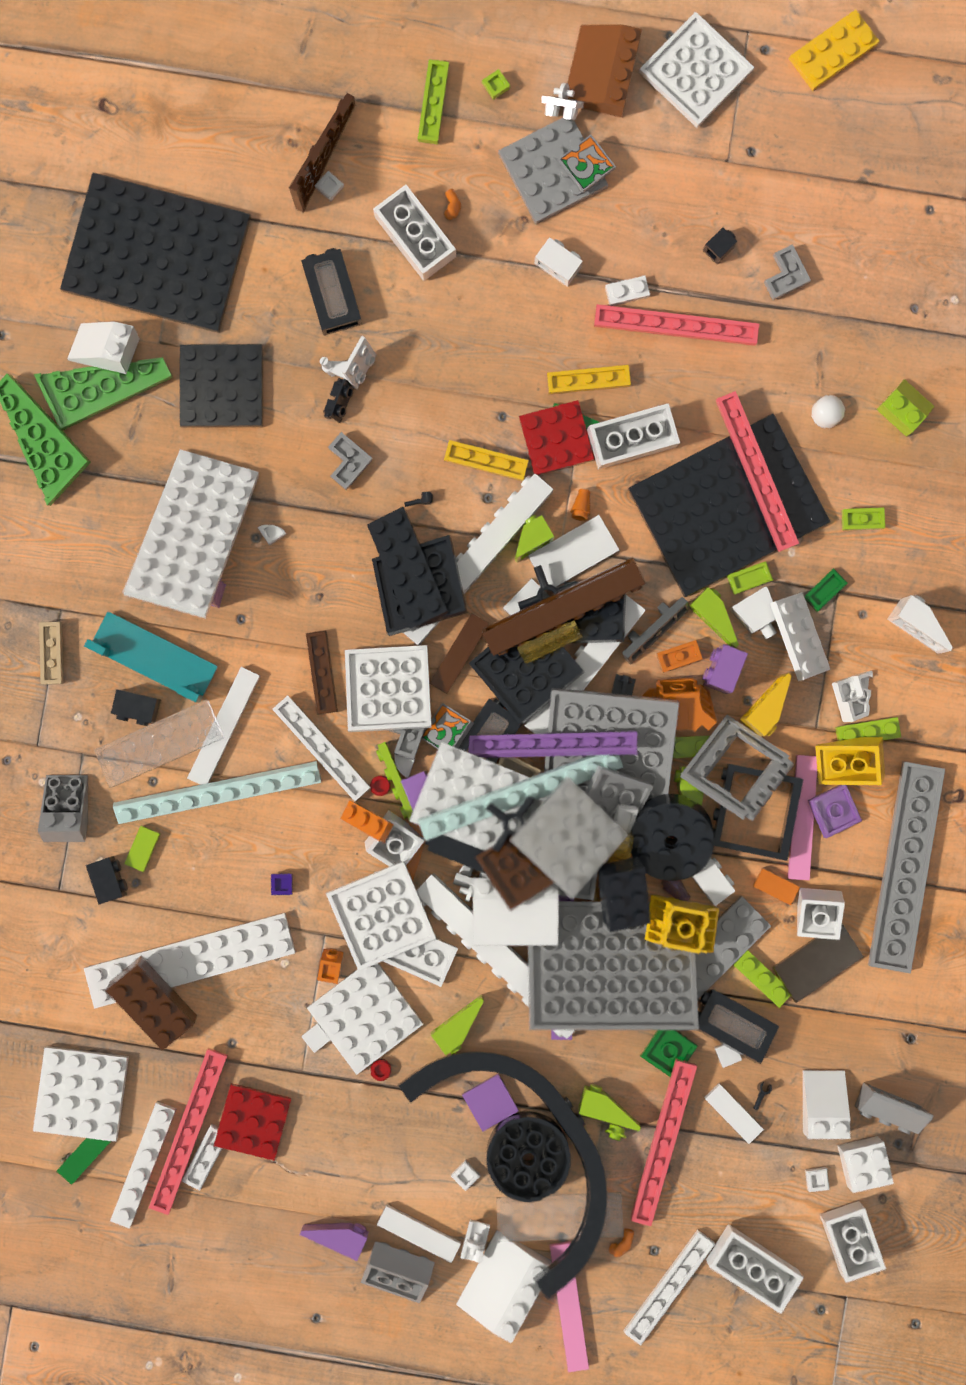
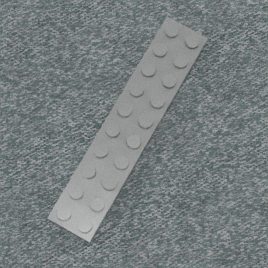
M902 762L868 965L871 967L911 974L945 769Z

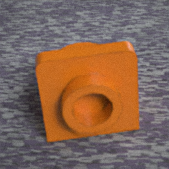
M323 949L317 981L338 984L343 952L335 949Z

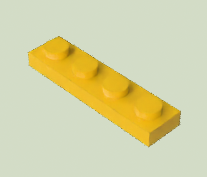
M629 365L547 372L549 395L631 386Z
M452 440L448 442L444 457L446 462L520 481L524 480L529 461Z

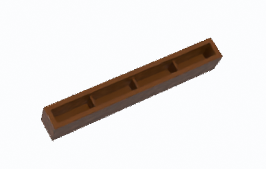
M632 557L483 628L482 635L493 656L496 654L503 655L510 650L509 648L515 645L518 647L528 642V639L534 636L536 638L541 637L547 633V630L553 627L555 629L560 628L566 624V621L572 618L574 620L579 619L585 615V612L591 609L593 611L598 610L604 606V603L610 600L612 602L617 601L623 597V594L629 591L631 593L636 592L646 583Z

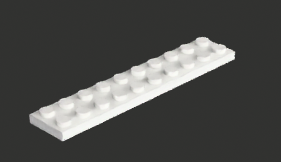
M281 913L84 968L95 1009L116 1003L105 991L109 982L140 956L150 964L170 987H175L295 954L296 951L286 913Z

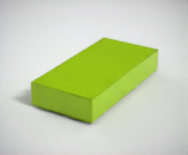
M766 561L727 575L734 595L773 581Z
M140 826L124 864L145 872L161 833L145 826Z

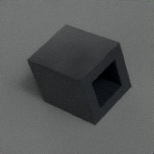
M722 227L705 244L703 251L718 264L734 249L737 243L736 237L730 230Z

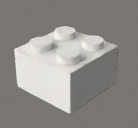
M878 1136L837 1145L846 1184L852 1193L894 1184L885 1144Z

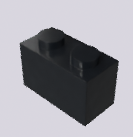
M116 689L110 714L117 715L116 719L128 722L129 718L137 720L136 724L148 726L149 723L156 722L161 699Z
M114 856L85 865L98 905L127 895L128 886L125 879L121 878L119 872L121 871V865L118 859L115 860Z

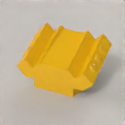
M651 895L649 906L651 923L647 924L645 940L662 944L667 948L693 953H714L719 908L697 902L682 901L672 897L666 898L660 895Z

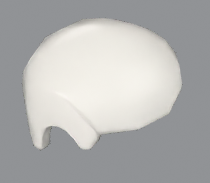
M835 395L823 396L812 407V418L815 424L821 428L834 427L843 419L845 414V406L842 400Z

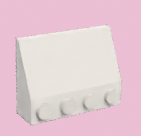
M473 878V946H558V886L553 884L510 912L489 878Z
M496 1230L483 1254L481 1263H478L456 1305L492 1333L512 1343L540 1292V1288L533 1278L552 1262L545 1256Z

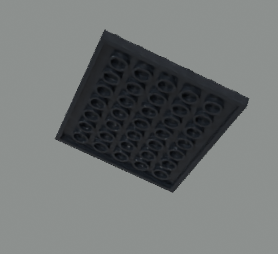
M92 173L60 290L69 294L219 333L251 215Z
M774 413L750 425L797 539L830 523L831 521ZM730 436L628 488L684 597L777 550Z

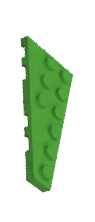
M163 357L132 362L127 374L93 366L63 372L54 371L48 374H34L62 431L173 378Z
M6 374L0 380L1 406L7 412L12 430H15L18 436L17 441L30 469H33L38 480L36 481L38 487L42 489L45 496L44 500L47 505L51 506L91 461L11 374Z

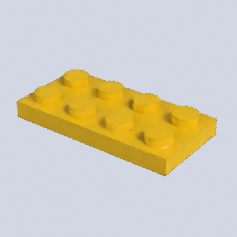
M855 9L791 54L789 60L810 89L814 91L876 47L880 41Z

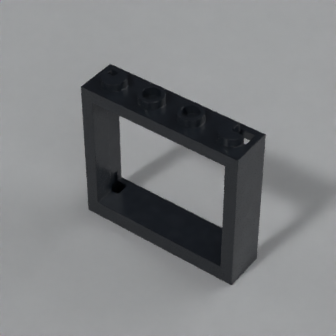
M727 764V768L723 767L721 779L724 780L723 789L730 793L734 771L759 777L763 771ZM783 776V781L791 783L778 852L721 841L727 809L719 804V808H715L713 820H716L715 828H713L714 846L787 861L803 779Z

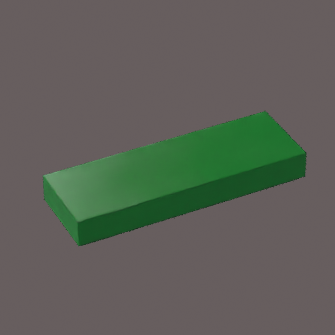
M86 1138L59 1167L57 1172L72 1185L111 1141Z

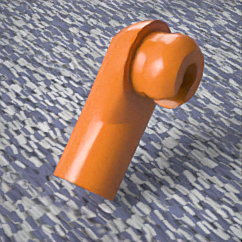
M449 189L445 192L449 205L444 211V216L447 220H452L458 216L461 202L454 189Z
M624 1229L622 1241L619 1244H611L609 1253L614 1255V1257H621L631 1249L635 1232L631 1229Z

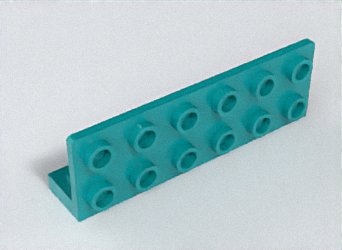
M111 612L106 613L94 639H87L84 647L108 657L196 703L201 702L218 668L217 665Z

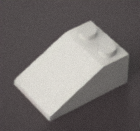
M81 323L67 359L68 361L127 374L139 342V336L134 326L123 323Z
M911 595L900 599L887 620L938 654L951 651L953 647L932 610L925 604L926 601L918 595Z
M803 1070V1133L808 1139H850V1113L844 1070Z

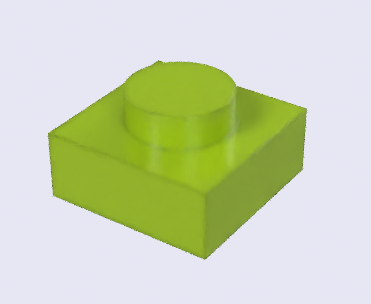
M499 69L482 80L483 86L493 100L510 89V84Z

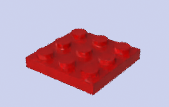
M579 400L519 416L534 474L542 475L594 461Z
M231 1083L214 1146L275 1161L291 1098Z

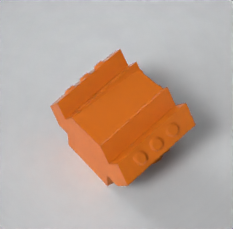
M694 678L657 680L656 688H649L641 696L679 700L676 730L692 729L695 732L701 725L710 730L717 723L710 691L703 685H697V680Z

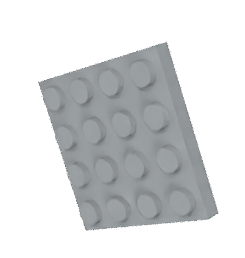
M561 118L498 150V154L535 224L608 188V184L605 178H603L586 192L582 193L558 162L561 156L584 140L574 120Z
M565 777L510 841L573 899L628 834L569 777Z

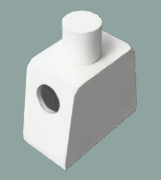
M767 587L762 588L729 608L750 633L760 629L766 639L777 633L771 624L775 620V616L770 605L773 600Z

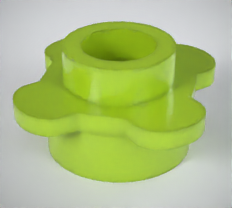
M610 1124L608 1130H605V1133L609 1134L608 1138L616 1141L627 1137L624 1135L626 1129Z

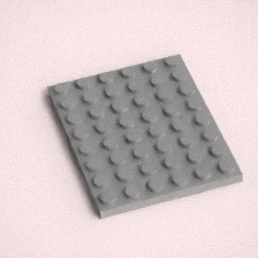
M558 901V946H528L529 1030H699L695 953L667 948L662 944L645 940L647 924L610 933L603 922L601 902Z

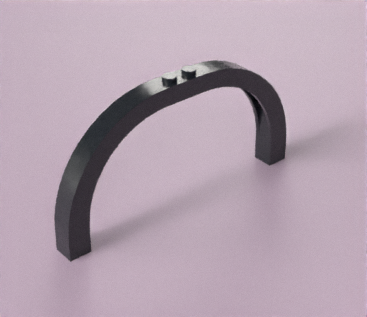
M480 1051L462 1052L438 1058L424 1065L398 1084L410 1103L439 1082L461 1073L487 1071L504 1074L522 1082L540 1097L578 1152L584 1168L587 1191L586 1205L580 1227L567 1249L553 1263L533 1278L544 1296L549 1300L570 1283L584 1268L599 1242L604 1227L607 1211L606 1177L596 1146L583 1127L586 1123L579 1114L575 1116L571 1110L574 1106L567 1097L563 1098L544 1076L518 1060L496 1053Z

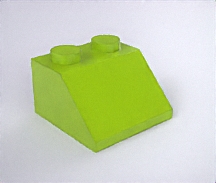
M904 379L876 410L907 437L924 421L934 408V405Z
M534 515L525 520L515 556L516 562L553 541L554 535L542 515L539 517Z

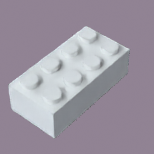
M404 185L373 208L376 220L423 281L456 258L455 247L407 185Z
M669 403L593 424L587 429L598 470L673 449L680 444Z
M729 1224L706 1258L711 1269L780 1314L803 1280V1276L797 1268Z

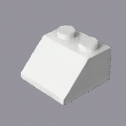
M388 810L383 818L394 825L386 842H380L369 836L364 842L366 852L388 866L404 861L407 865L423 844L424 839L405 820Z
M800 888L797 905V936L840 940L845 904L842 891Z

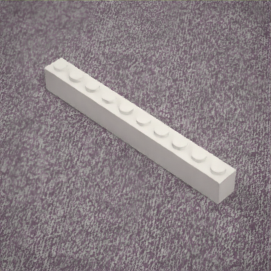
M534 474L532 477L528 475L521 483V486H523L518 493L514 491L507 499L509 501L505 508L501 506L494 514L496 518L491 524L487 522L482 527L480 537L478 539L474 537L467 545L469 549L466 553H460L456 557L464 594L521 530L525 520L532 517L553 493L554 489L538 475ZM439 622L423 626L413 632L409 630L402 633L419 646Z
M433 873L417 889L422 905H428L432 909L431 914L439 921L442 919L447 923L446 928L453 935L457 933L462 938L461 942L469 950L473 948L478 953L476 957L483 964L488 963L493 968L491 970L493 974L499 979L503 977L508 982L506 984L513 993L518 992L523 997L521 1000L529 1007L528 963L511 946H473V910ZM575 1030L553 1031L559 1037L564 1036L567 1039Z

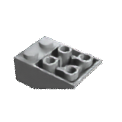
M46 775L38 826L40 837L43 842H85L88 825V775Z

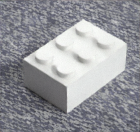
M859 1201L820 1214L840 1275L846 1283L886 1269L864 1206Z

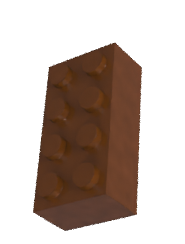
M142 956L113 978L105 990L162 1051L195 1024L197 1017L195 1012Z

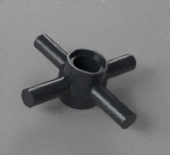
M536 566L534 571L540 588L536 596L518 602L519 608L522 610L544 600L542 593L545 590H552L556 594L577 584V582L573 581L556 588L548 584L542 566Z
M528 795L517 812L508 814L491 802L488 803L485 809L502 821V828L504 830L492 849L499 853L511 835L514 836L524 825L525 820L523 817L535 799ZM516 818L518 826L511 830L509 822L511 819Z

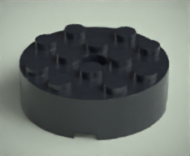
M664 794L649 799L637 814L630 832L629 845L632 857H638L645 866L646 873L660 880L678 881L694 876L707 865L714 849L713 826L708 813L699 803H695L683 795Z
M524 1111L514 1113L502 1120L494 1128L487 1143L486 1163L488 1173L494 1185L501 1193L520 1202H538L556 1193L564 1184L570 1170L571 1155L567 1138L554 1120L541 1113ZM527 1153H531L534 1156L529 1161L524 1160L522 1157Z

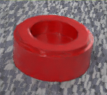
M379 775L371 780L370 789L373 794L384 796L390 791L391 783L387 777Z
M377 1059L373 1062L370 1072L375 1080L384 1081L389 1078L392 1068L387 1060Z

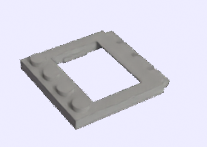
M726 715L680 777L744 820L747 817L750 820H754L762 809L760 806L763 807L773 794L772 791L777 789L784 779L783 776L788 774L794 764L788 759V754L729 715ZM737 737L771 759V762L741 802L716 783L713 784L706 779Z

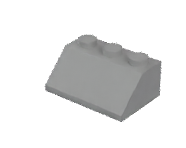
M863 1083L855 1103V1107L862 1116L870 1119L872 1116L877 1117L880 1123L890 1127L891 1124L899 1126L898 1130L907 1134L911 1132L919 1134L933 1118V1115L922 1106L866 1083Z
M375 1241L361 1283L420 1303L429 1285L435 1262L430 1261L427 1257H418L410 1254L407 1250H399L390 1247L387 1243Z

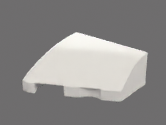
M872 671L863 672L832 683L843 722H853L869 716L871 690H868L869 677H873Z

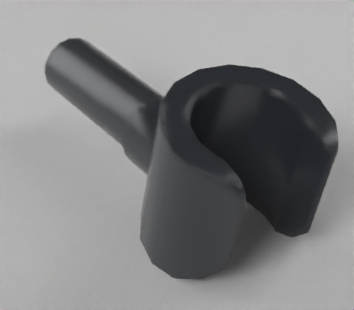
M422 492L421 499L404 502L405 507L416 504L430 505L433 502V494L431 492Z
M760 1082L757 1085L759 1094L753 1109H759L765 1094L771 1093L772 1085L769 1084L766 1091L762 1090L764 1082Z

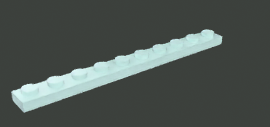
M590 755L419 818L418 822L423 837L426 841L494 816L485 809L489 802L504 812L522 805L528 795L535 800L550 795L565 777H569L577 785L592 779L598 765L612 770L623 768L620 755Z
M317 761L114 802L113 809L118 824L317 784L321 783V776Z

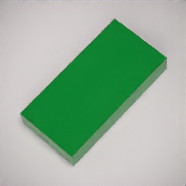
M833 568L804 598L818 612L848 583Z

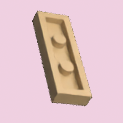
M62 622L39 623L41 685L64 684Z

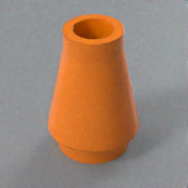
M578 490L577 497L570 510L573 519L586 521L590 516L591 492L589 490Z

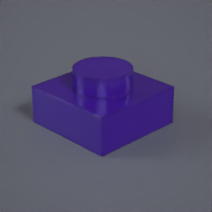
M293 873L271 874V895L293 894Z

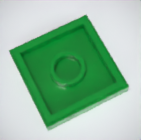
M657 1030L640 1057L671 1077L675 1060L679 1059L688 1062L698 1045L677 1030Z

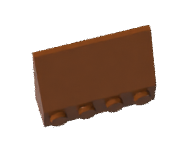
M623 24L581 25L567 82L570 90H573L575 94L574 97H568V99L584 102L582 109L622 118L642 29Z

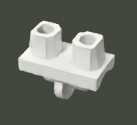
M562 83L560 88H554V94H557L559 97L542 96V103H546L545 115L558 117L559 107L564 106L563 118L576 120L578 108H583L584 104L582 101L568 99V97H574L575 94L573 90H570L568 83Z
M463 865L459 873H456L453 884L462 886L459 893L465 894V901L469 902L470 897H473V878H471L473 869ZM482 872L479 876V878H488L487 875Z
M469 1220L460 1258L481 1263L490 1224Z

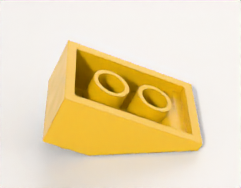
M789 673L780 675L739 719L748 729L759 736H770L777 729L776 723L780 719L792 675Z
M860 737L817 744L815 746L819 785H882L885 778L883 737Z

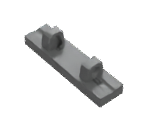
M681 597L670 608L662 602L657 607L662 614L658 620L640 636L634 630L627 635L632 644L622 654L630 665L690 610L686 599Z

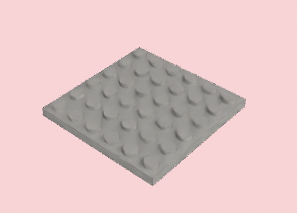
M552 688L548 734L637 732L638 754L620 755L623 768L615 771L651 782L654 787L646 800L648 801L651 798L668 794L679 700ZM546 756L544 772L587 756ZM591 779L577 784V786L585 792Z

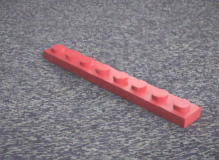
M599 304L596 305L594 327L753 346L757 345L759 323Z
M736 391L717 398L715 401L778 552L798 545L799 542Z
M210 1048L206 1051L151 1200L150 1209L169 1215L228 1057L227 1054Z
M679 1059L675 1060L630 1219L633 1222L652 1226L697 1069V1065Z

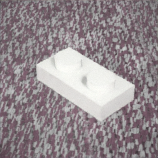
M646 276L605 285L609 306L650 297Z

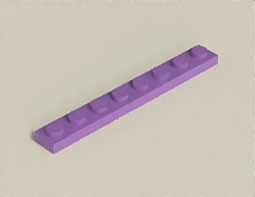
M637 732L478 735L469 737L468 753L480 758L638 754Z

